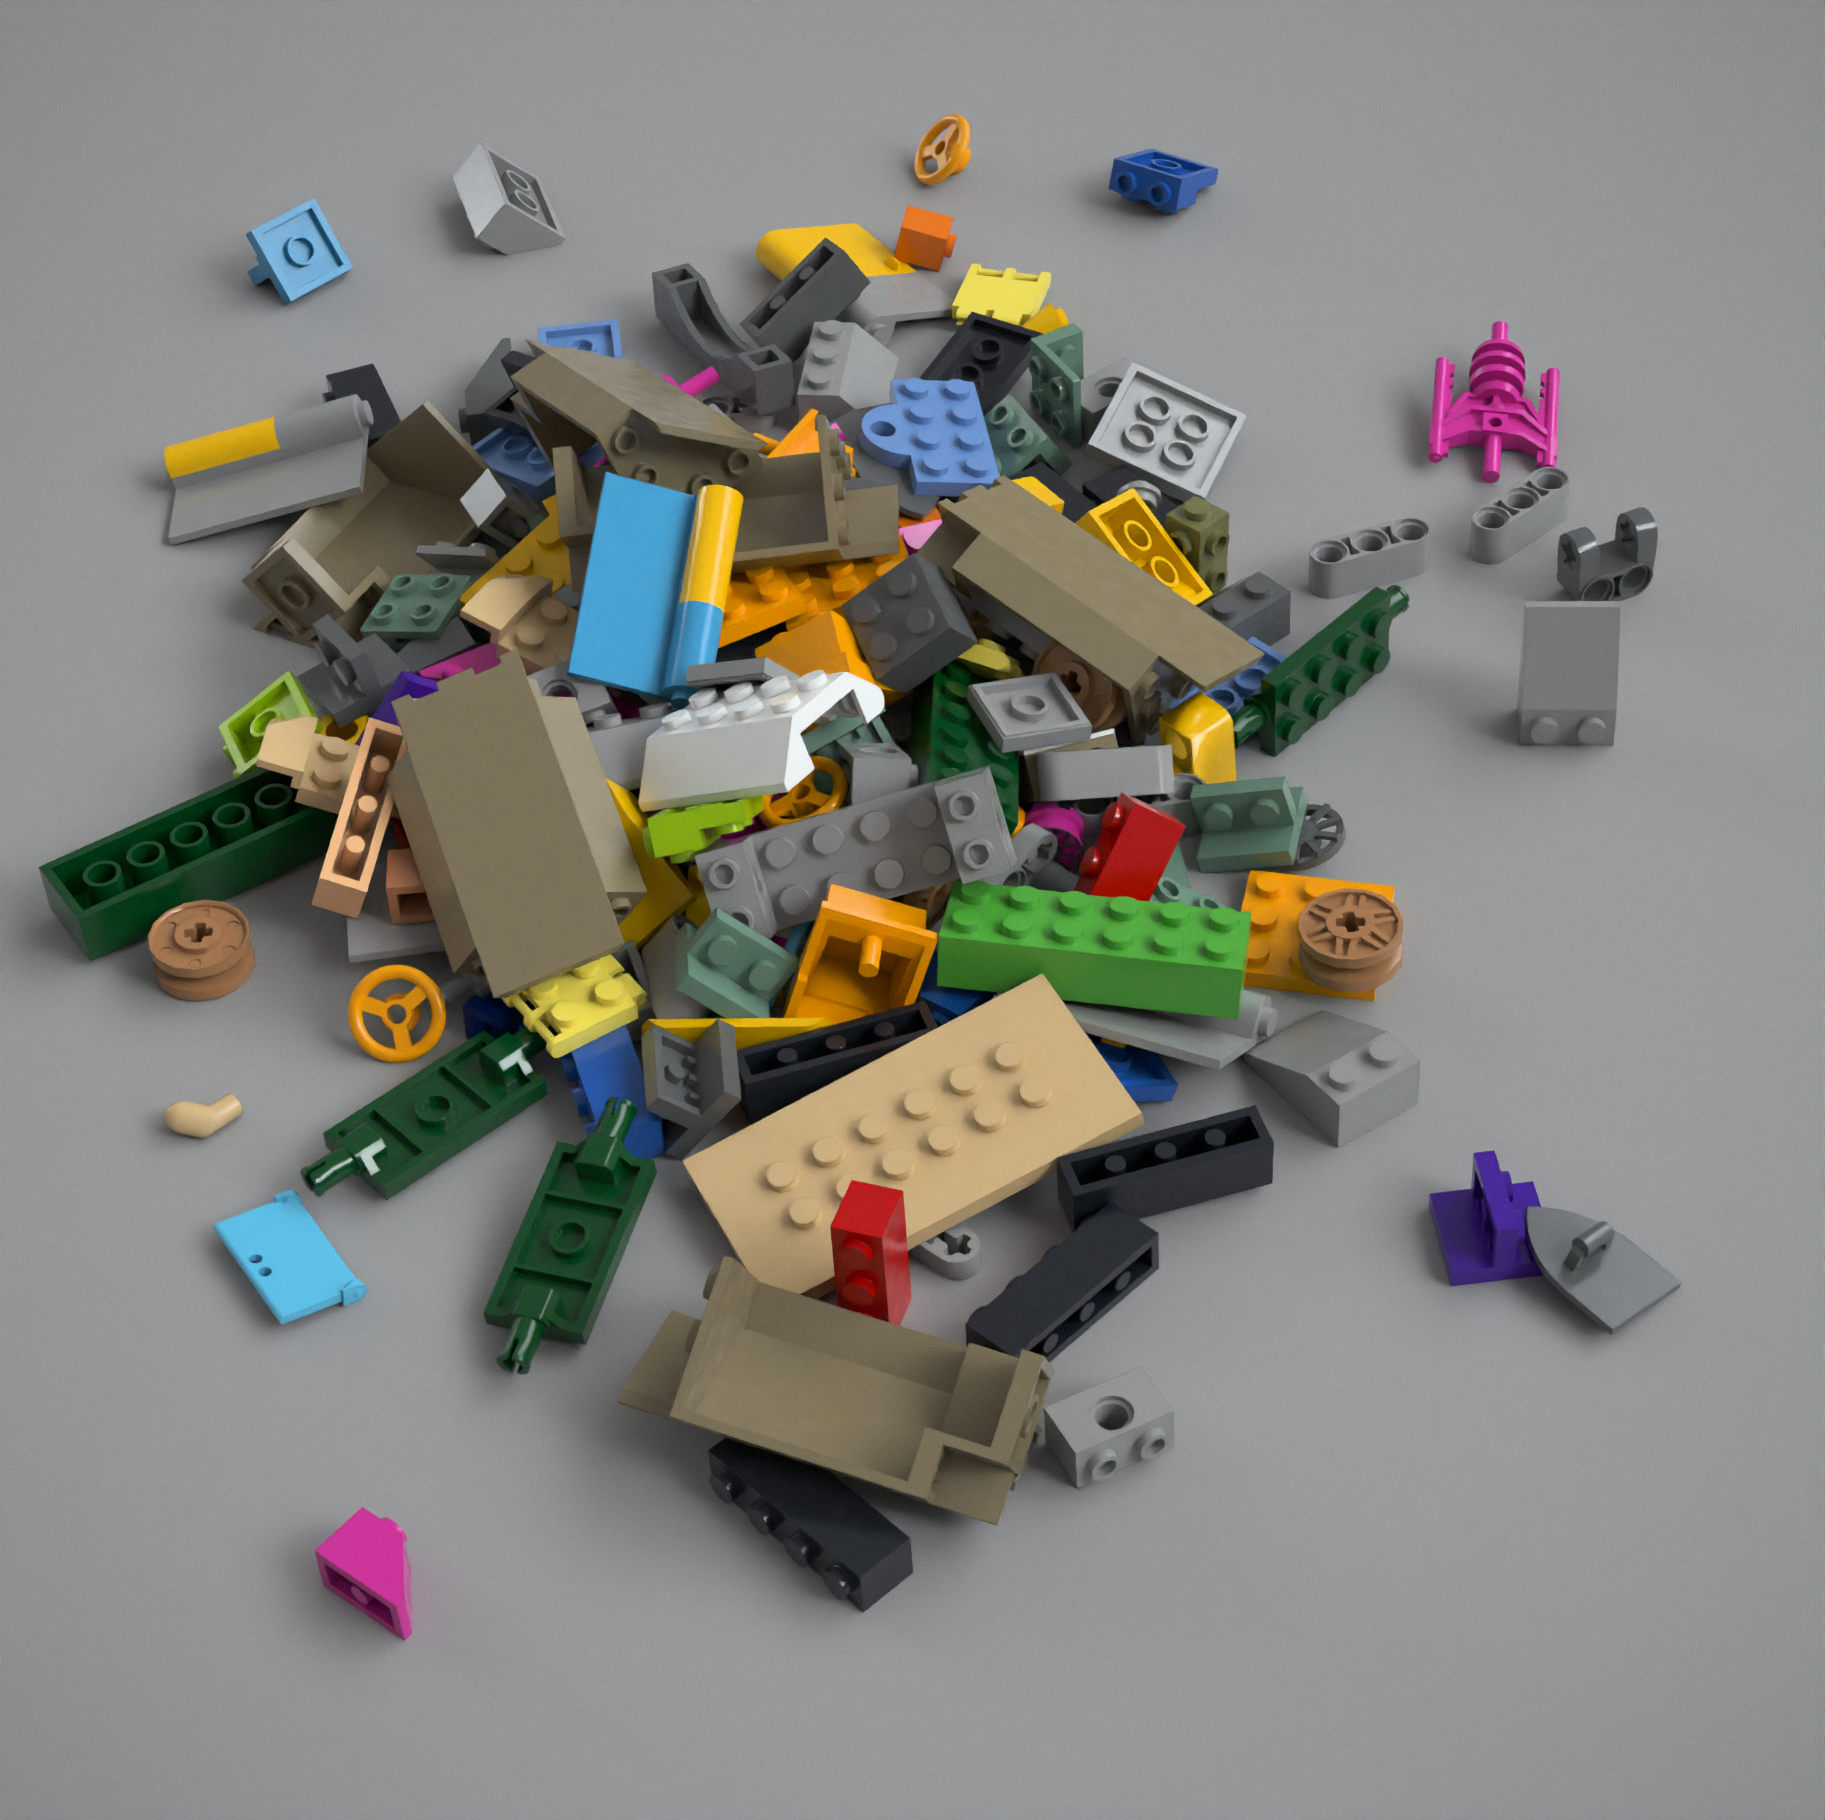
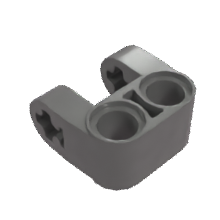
M1644 507L1621 513L1616 522L1615 540L1598 545L1594 534L1587 527L1563 533L1559 538L1557 581L1576 601H1622L1642 593L1652 581L1657 549L1658 530L1652 514Z

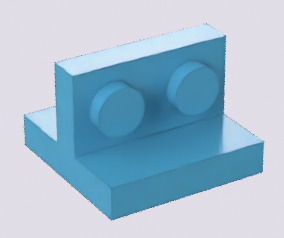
M315 198L245 234L257 254L256 259L259 265L247 273L255 286L270 278L285 305L353 268Z

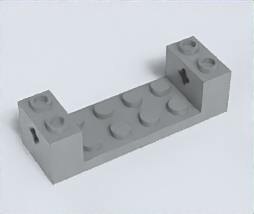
M990 766L710 845L694 856L711 913L717 907L767 939L773 937L780 929L816 920L822 900H825L831 884L890 899L957 879H961L962 884L1011 871L1017 862Z

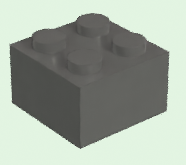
M915 553L841 606L876 680L903 694H907L978 643L943 569Z

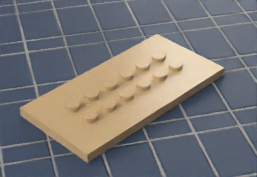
M1042 973L683 1160L682 1164L722 1234L746 1270L762 1283L818 1299L836 1289L830 1225L851 1180L903 1191L908 1250L1057 1172V1157L1109 1144L1145 1124L1141 1110Z

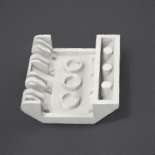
M824 670L812 671L795 680H788L787 676H779L758 686H752L751 682H743L732 686L726 691L716 692L713 687L698 691L689 697L690 704L687 707L665 716L661 720L663 726L647 738L638 801L639 807L642 812L789 792L815 769L800 733L811 724L816 725L822 721H833L837 719V716H844V718L859 716L863 724H868L884 708L883 692L877 685L849 672L825 674Z

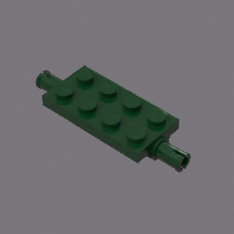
M1391 585L1386 591L1378 587L1373 588L1261 679V686L1243 700V707L1231 716L1234 728L1235 749L1257 731L1260 734V750L1276 757L1290 744L1298 742L1302 735L1318 721L1326 719L1330 712L1346 698L1354 696L1359 688L1375 674L1383 672L1390 660V651L1388 650L1389 628L1392 620L1409 608V604H1407L1409 596L1406 591L1397 585Z
M551 1025L547 1027L554 1036L558 1035ZM526 1026L513 1035L507 1032L497 1039H494L483 1030L323 1133L325 1145L331 1152L308 1167L305 1166L301 1169V1177L305 1185L311 1192L314 1191V1195L321 1197L326 1191L354 1174L361 1177L384 1199H390L548 1095L546 1081L533 1071L530 1066V1059L545 1050L547 1042L538 1032H531Z
M609 1097L605 1102V1108L594 1133L590 1132L586 1139L579 1144L574 1145L557 1141L483 1312L488 1325L510 1329L502 1350L496 1358L497 1364L508 1372L513 1373L518 1362L520 1365L517 1373L521 1375L527 1374L531 1368V1362L541 1338L544 1336L586 1345L657 1174L654 1160L634 1157L626 1150L623 1144L633 1119L638 1113L637 1107L627 1099L622 1098L618 1109H616L615 1106L618 1098Z

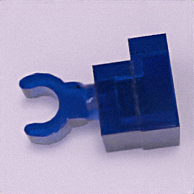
M492 993L485 999L474 995L462 1006L467 1040L483 1030L494 1039H497L507 1032L513 1035L525 1027L523 1023L524 1016L518 1009L507 1006L502 998H493ZM529 1000L525 1001L531 1010L536 1009Z

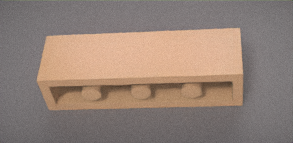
M370 717L368 719L311 903L313 906L356 919L359 917L394 804L387 776L407 751L399 726Z

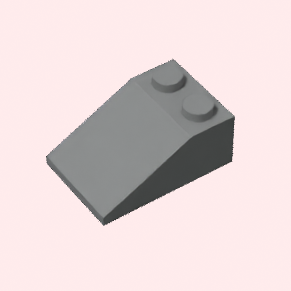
M1525 601L1517 699L1519 745L1614 744L1618 690L1620 601Z
M1325 1010L1313 1014L1243 1054V1061L1337 1148L1342 1147L1418 1104L1420 1060L1388 1031Z

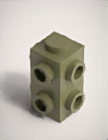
M1194 496L1166 514V532L1214 594L1226 586L1228 578L1229 513L1204 499Z

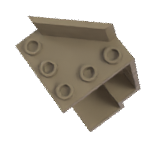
M526 339L536 359L510 376L519 391L510 399L546 462L552 469H554L552 448L571 446L578 456L598 442L616 475L695 496L699 489L707 485H723L732 488L764 465L757 451L768 445L767 442L636 361L620 357L617 359L602 356L594 352L569 347L561 348Z
M426 400L367 449L362 494L310 507L251 566L252 570L241 581L270 610L253 627V630L266 634L271 629L287 633L288 641L316 649L314 643L319 641V638L312 623L329 615L356 643L363 640L364 637L360 629L395 576L402 574L432 575L434 567L416 555L418 545L435 546L436 542L444 541L458 547H468L482 532L476 526L460 499L487 468L493 472L495 471L482 459L473 446L453 428L444 415Z
M826 415L816 416L820 452L761 459L764 464L762 467L732 487L742 494L744 500L731 574L770 566L774 569L899 554L898 485L845 491L844 480H852L849 453L845 451L844 441H840L838 428L831 429ZM571 446L552 448L560 538L569 548L572 593L582 592L603 478L606 472L616 473L611 465L585 468Z
M1005 475L994 479L990 489L979 485L962 492L957 503H953L949 499L937 502L942 523L916 553L942 568L950 586L970 600H973L978 592L982 591L1123 689L1130 739L1136 744H1139L1147 733L1153 735L1159 730V717L1166 713L1165 711L1175 699L1178 701L1184 699L1193 685L1207 692L1256 665L1265 655L1264 652Z
M517 648L500 655L501 662L498 666L476 674L473 668H469L436 682L439 691L425 697L412 698L408 694L391 701L407 751L389 773L387 780L454 974L486 976L493 998L510 997L617 952L625 943L619 925L632 913L634 907L647 894L645 883L576 697L542 696L536 678L527 677Z
M724 1255L720 1268L713 1267L706 1279L703 1298L708 1300L702 1320L671 1310L624 1384L617 1402L997 1526L1004 1512L1009 1490L1014 1491L1027 1464V1454L1031 1442L1037 1443L1042 1432L1041 1427L1037 1423L1054 1369L1043 1355L1024 1349L1021 1350L1020 1357L1017 1358L973 1343H969L968 1347L762 1283L734 1258Z

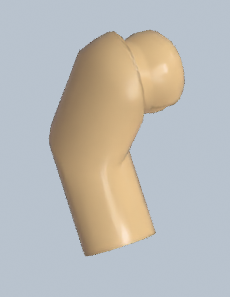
M228 1093L210 1106L189 1101H177L166 1108L164 1121L169 1128L177 1133L205 1138L243 1114V1108L238 1099L231 1093Z

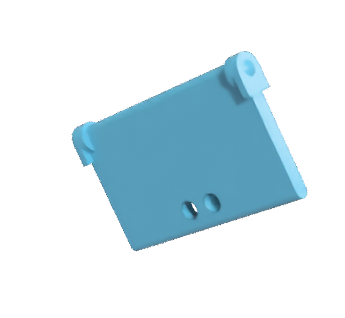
M288 1190L274 1195V1202L214 1225V1230L280 1324L289 1323L339 1302L343 1306H347L361 1300L367 1293L364 1283L360 1279H356L302 1205V1199L295 1190Z

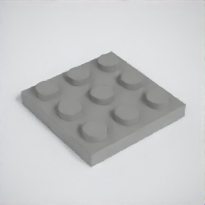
M1132 362L1089 440L1084 455L1113 469L1124 464L1144 481L1183 502L1188 501L1194 496L1205 500L1244 425L1247 415Z

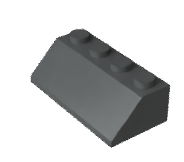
M1257 572L1224 588L1205 602L1196 606L1245 640L1254 636L1266 645L1271 646L1290 634L1291 591L1261 572Z

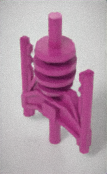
M1504 321L1493 323L1491 340L1483 342L1476 348L1469 368L1470 392H1464L1453 406V391L1449 389H1453L1454 380L1451 378L1454 377L1455 364H1449V359L1446 357L1437 358L1435 364L1428 459L1433 463H1438L1442 460V457L1448 458L1449 448L1466 444L1479 446V448H1484L1482 478L1488 483L1497 482L1500 478L1501 450L1504 449L1520 450L1535 456L1536 466L1541 468H1556L1560 371L1557 368H1549L1546 373H1541L1540 386L1543 388L1540 389L1539 397L1542 400L1539 402L1538 413L1529 398L1522 397L1525 389L1524 381L1526 379L1525 359L1520 347L1508 340L1509 326Z

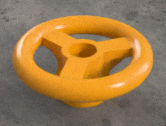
M959 114L944 116L932 125L924 135L917 149L914 161V171L921 183L926 185L938 184L951 174L957 175L966 168L971 157V151L968 148L970 126L963 116ZM949 128L945 136L941 138L935 145H932L936 138L945 129ZM936 159L938 170L933 173H927L926 160Z
M810 756L815 769L794 786L787 795L771 803L774 794L763 795L764 810L758 814L759 818L768 828H773L839 809L848 790V780L844 769L830 758ZM815 770L826 772L831 776L833 780L831 795L817 791L813 784ZM780 816H792L794 819H783Z
M387 965L368 973L357 984L348 1005V1022L354 1039L366 1053L384 1062L406 1063L426 1055L437 1044L446 1023V1005L440 989L424 972L407 965ZM400 979L416 985L409 993H396L383 1001L368 996L373 988L388 980ZM428 998L431 1006L430 1026L426 1034L417 1043L412 1045L409 1030L416 1027L420 1022L422 1016L420 1004ZM395 1004L403 1006L406 1010V1018L403 1022H397L391 1016V1009ZM363 1011L381 1017L383 1024L393 1032L396 1049L379 1044L369 1035L363 1022Z

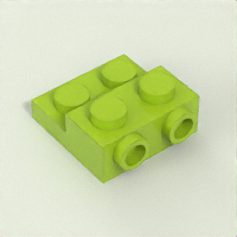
M289 670L218 726L226 743L221 748L227 758L237 767L232 771L235 778L260 768L256 766L266 727L272 719L296 718L300 716L318 718L301 682ZM319 719L315 733H319L323 729Z
M762 796L662 810L648 818V827L643 829L644 845L648 856H655V858L670 856L671 864L695 860L694 856L720 839L721 835L744 830V826L753 824L752 818L764 810Z

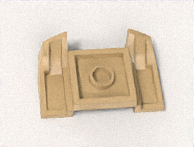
M508 574L493 578L487 582L460 610V617L491 632L490 642L497 645L496 658L500 659V655L517 648L526 673L531 675L569 660L578 611L551 598L553 580L543 576ZM609 687L611 695L617 698L625 692V690Z
M300 716L296 718L272 719L266 727L256 766L293 777L290 787L298 789L295 802L339 814L360 746L348 743L338 737H328L315 733L318 722L316 717ZM395 801L391 810L388 824L391 816L400 819V815Z

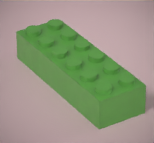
M954 880L938 936L937 986L1005 993L1043 973L1061 1000L1238 1020L1248 964L1252 913L1236 911L1228 907L1213 909L1187 906L1180 902L1158 903L1139 901L1127 896L1112 898L1086 895L1079 891L1057 892L1038 890L1031 886H1001L987 884L979 880L962 884L961 881Z

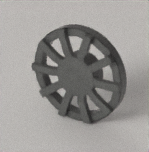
M1307 803L1294 865L1271 868L1280 871H1301L1316 867L1332 858L1340 850L1346 837L1341 816L1331 809L1329 804L1325 803L1322 806ZM1321 818H1325V819H1326V820H1323V821H1320L1319 823H1317ZM1336 826L1335 832L1321 831L1325 828ZM1321 839L1331 840L1326 847H1324L1323 849L1320 848L1322 843Z

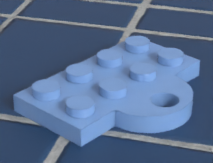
M920 378L891 379L889 395L892 404L873 408L862 419L859 435L862 449L871 458L884 465L908 469L914 495L960 497L962 492L979 485L990 489L994 479L1000 477L974 382L960 379H951L949 381L923 380Z

